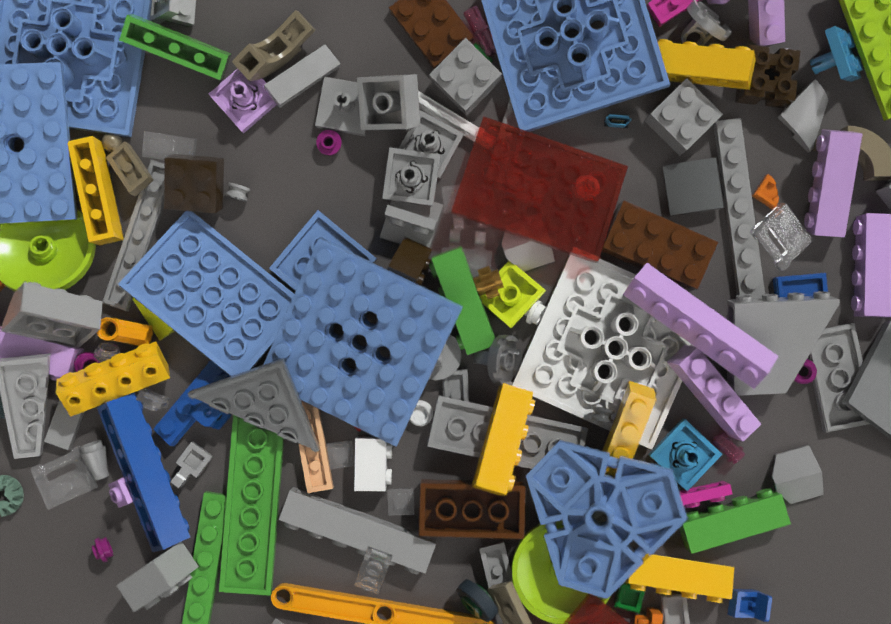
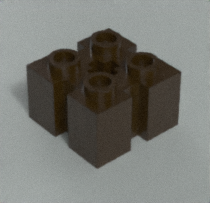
M749 45L748 48L755 52L756 59L750 89H737L735 103L756 105L759 101L766 100L765 106L786 108L796 99L797 81L791 80V76L799 70L801 50L780 48L772 54L769 53L770 47Z

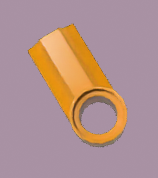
M118 318L101 319V326L97 335L103 340L140 346L146 343L150 344L152 341L153 326ZM113 322L115 324L116 331L112 336H110L108 333V326L110 323Z

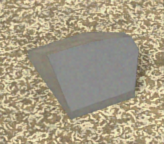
M539 214L506 225L501 245L506 259L525 272L555 261L548 233Z
M809 445L774 455L775 461L772 472L776 491L782 494L789 504L824 495L822 471Z

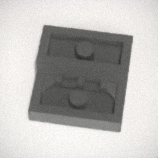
M716 158L663 166L670 216L724 208Z

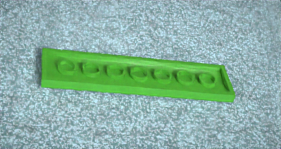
M233 415L219 592L270 596L273 588L284 438L265 428L261 429L243 421L244 419Z

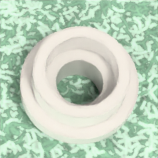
M537 300L524 314L527 316V323L539 324L547 308L542 305L540 300Z

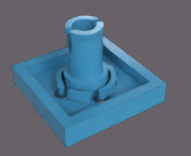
M836 26L826 29L825 33L831 52L810 59V64L815 66L812 67L814 74L816 75L819 72L837 66L842 80L852 82L860 79V71L863 70L860 58L858 56L854 57L852 47H855V43L851 33H846L845 30Z
M682 418L648 455L659 466L672 469L676 482L684 490L688 491L719 459L722 453L685 418ZM674 442H677V444H674V447H678L676 449H673L672 444ZM674 460H677L679 462V464L677 462L674 463V465L677 467L673 466Z

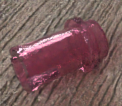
M724 431L720 432L711 442L727 457L728 462L736 464L745 456L743 447H738Z

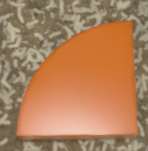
M767 174L752 194V197L772 210L777 207L779 196L775 180Z

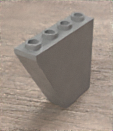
M818 291L813 292V296H804V293H788L787 297L778 298L777 294H762V298L752 299L751 295H737L735 300H727V320L778 356L769 374L755 389L727 370V383L738 396L787 393L838 308L840 299L830 296V292Z

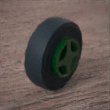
M465 579L458 586L456 591L461 602L474 616L489 622L497 615L498 608L492 597L480 585Z

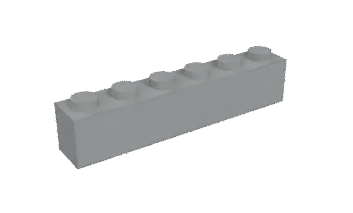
M295 487L289 491L279 518L280 521L285 522L284 526L290 529L298 530L302 528L309 531L308 534L312 537L322 539L324 536L332 539V543L339 547L346 548L348 545L357 548L356 552L361 555L370 557L373 554L379 556L382 562L393 566L395 563L405 566V570L413 574L426 573L436 546L435 538L419 536V533L320 496L311 493L307 494L306 491Z

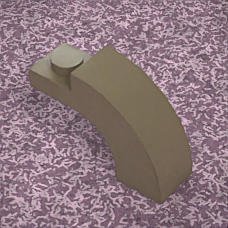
M295 10L268 38L256 44L249 43L232 63L248 81L262 79L274 73L294 58L302 50L300 46L316 30L299 11Z
M846 126L839 130L862 133L858 161L863 170L864 181L891 180V148L880 136L870 130L857 126ZM817 139L815 140V145H814L813 151H817V149H816Z

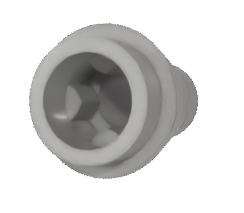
M101 440L81 446L82 452L80 456L91 472L93 479L100 480L109 476L106 446L102 445Z

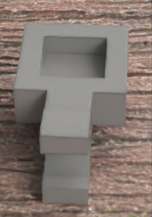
M192 441L176 463L182 468L170 483L177 488L183 487L191 474L196 478L199 477L214 456Z

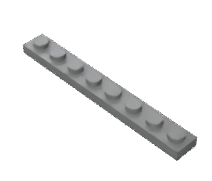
M741 118L716 121L713 125L737 295H751L752 299L762 298V294H765L742 122Z

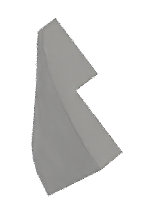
M816 79L809 83L796 96L795 101L777 117L794 133L792 138L808 153L814 148L828 103L827 94Z

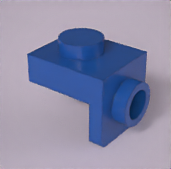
M733 589L732 599H729L727 615L734 618H756L763 622H769L772 596L754 589Z

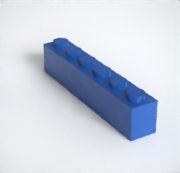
M135 393L97 407L152 552L164 550L190 538L188 532L189 524L181 514L179 508L180 501L171 488L170 475L164 470L161 462V452L155 446L152 439V429L149 423L145 421L141 401L136 397Z

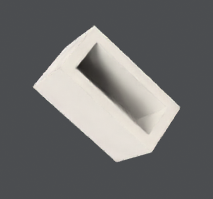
M377 437L355 438L354 491H386L387 484H392V469H387V459H392V444Z

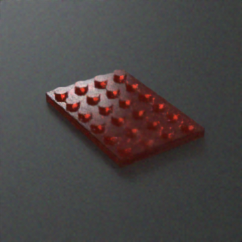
M483 116L451 214L597 263L628 166Z

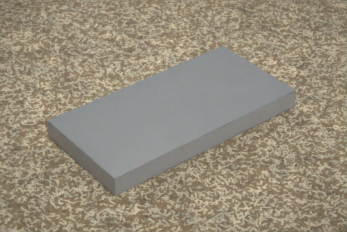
M855 323L825 328L807 358L817 368V375L812 383L823 432L827 433L870 424L842 403L863 364Z

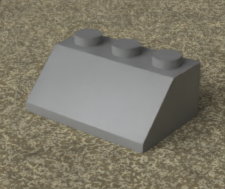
M24 282L13 294L1 326V331L79 348L100 330L102 301L95 300L87 295L71 294L63 289L43 287L35 282Z

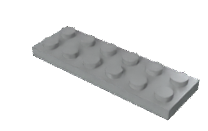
M438 395L427 447L480 458L493 407ZM527 415L525 425H528V432L525 440L520 441L518 450H521L522 454L518 466L533 469L560 440L585 446L588 428Z

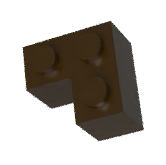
M404 237L387 270L421 286L425 275L422 273L428 274L430 270L429 264L433 263L429 259L433 249Z

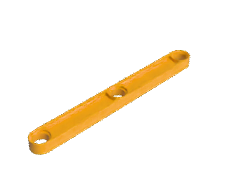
M288 583L277 585L271 594L272 604L278 609L365 624H495L493 620L486 622L473 614ZM281 589L287 590L290 594V600L286 603H282L277 599L276 594ZM386 606L391 610L392 615L389 619L383 620L378 617L377 610L380 607Z

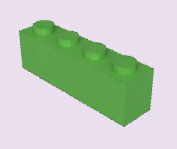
M134 14L126 16L119 38L122 42L218 80L224 78L231 57L229 52Z
M462 246L434 255L431 258L433 263H430L429 267L433 277H438L442 287L438 288L439 294L463 306L455 323L459 331L456 339L460 349H465L467 355L489 348L495 339V335L481 297L476 289Z
M763 489L757 491L756 496L747 498V496L736 497L732 499L730 504H713L707 507L708 510L700 513L696 510L686 512L687 520L679 529L685 549L693 554L787 526L791 523L782 494L772 491V489Z

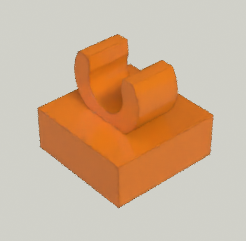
M647 607V616L635 614L634 624H662L663 614L658 608Z

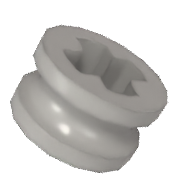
M229 182L227 185L229 186V191L225 192V195L247 202L246 194L251 189Z

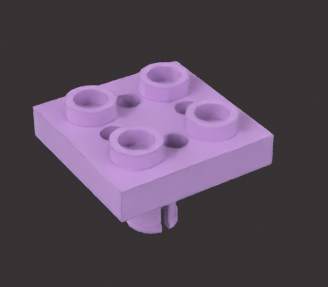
M238 68L209 93L211 98L243 134L277 105L264 89L266 82L263 79L248 81ZM256 87H258V91L254 93L252 89L256 90Z

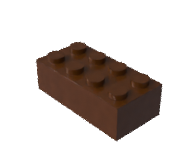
M623 200L615 211L599 251L639 269H642L648 263L680 287L693 291L699 288L718 242Z
M421 479L419 536L524 539L525 485L523 482H514L511 492L507 491V495L500 496L473 488V481Z

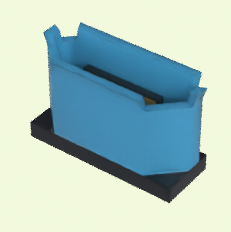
M609 114L605 117L604 127L628 129L631 119L626 115Z

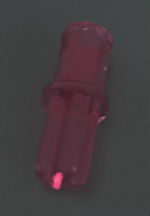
M474 6L473 9H468L463 15L473 31V37L477 38L487 57L495 55L497 52L489 25L484 21L477 6Z

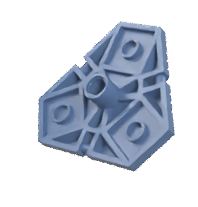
M560 440L526 475L540 524H545L547 529L544 537L559 585L608 599L643 564L642 558L647 553L651 556L687 520L675 476L670 468L620 456V459L611 457L608 452ZM607 466L617 469L616 476L606 474ZM595 511H602L607 515L608 520L598 522L593 517V513ZM562 520L564 527L557 529L555 521ZM632 540L640 545L636 550L629 545Z

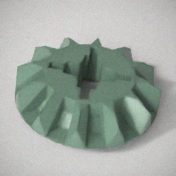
M0 475V492L4 490V496L8 499L0 501L1 517L16 512L22 505L24 498L21 484L17 479L9 475Z

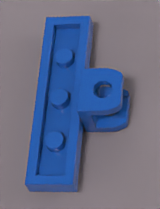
M210 361L153 430L169 446H175L196 420L203 426L221 429L232 414L219 411L198 399L189 398L188 393L191 390L231 376Z

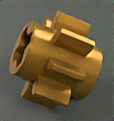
M489 266L478 269L479 276L474 277L473 280L479 296L486 294L488 299L499 296L498 289L504 286L498 269L491 271Z

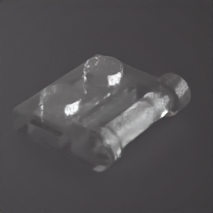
M782 202L750 231L753 238L760 241L775 261L774 266L778 271L787 269L791 265V261L813 242L789 206ZM768 229H770L784 248L785 252L783 254L768 236Z
M81 446L72 448L70 453L44 465L38 464L31 468L32 476L48 510L98 488L96 480L93 479L91 472L80 456L82 452ZM75 462L77 469L48 482L46 478L48 473Z

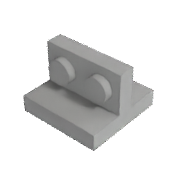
M152 0L149 21L160 24L167 20L190 27L194 25L196 0Z
M391 201V204L387 205L384 214L386 219L380 238L400 245L404 237H407L430 248L443 204L434 202V206Z

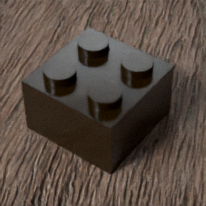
M172 154L165 157L164 209L217 213L223 209L224 158Z

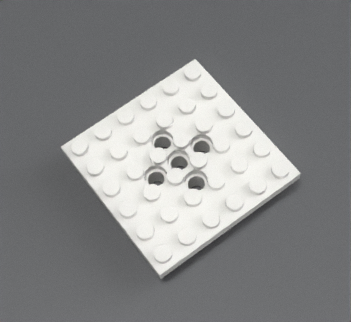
M573 247L512 386L531 391L534 397L609 431L613 423L590 419V415L594 413L593 409H591L592 406L615 410V414L611 415V419L614 421L629 381L653 388L656 402L639 442L640 445L652 450L682 383V380L669 366L667 361L684 345H693L623 295L636 276L635 274ZM623 317L627 318L630 322V328L626 332L619 328V321ZM589 330L594 331L597 336L596 342L592 345L586 343L584 338L585 333ZM612 341H616L620 345V351L616 355H612L608 350V346ZM637 351L643 355V362L639 366H636L632 361V356ZM602 364L607 365L610 370L608 377L605 379L600 378L598 375V368Z

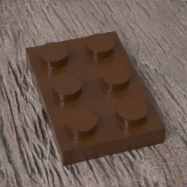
M398 0L389 7L391 14L434 69L465 38L470 43L474 40V35L446 0Z

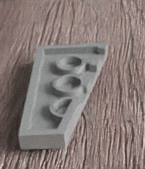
M51 353L0 358V394L14 459L37 457L43 453Z

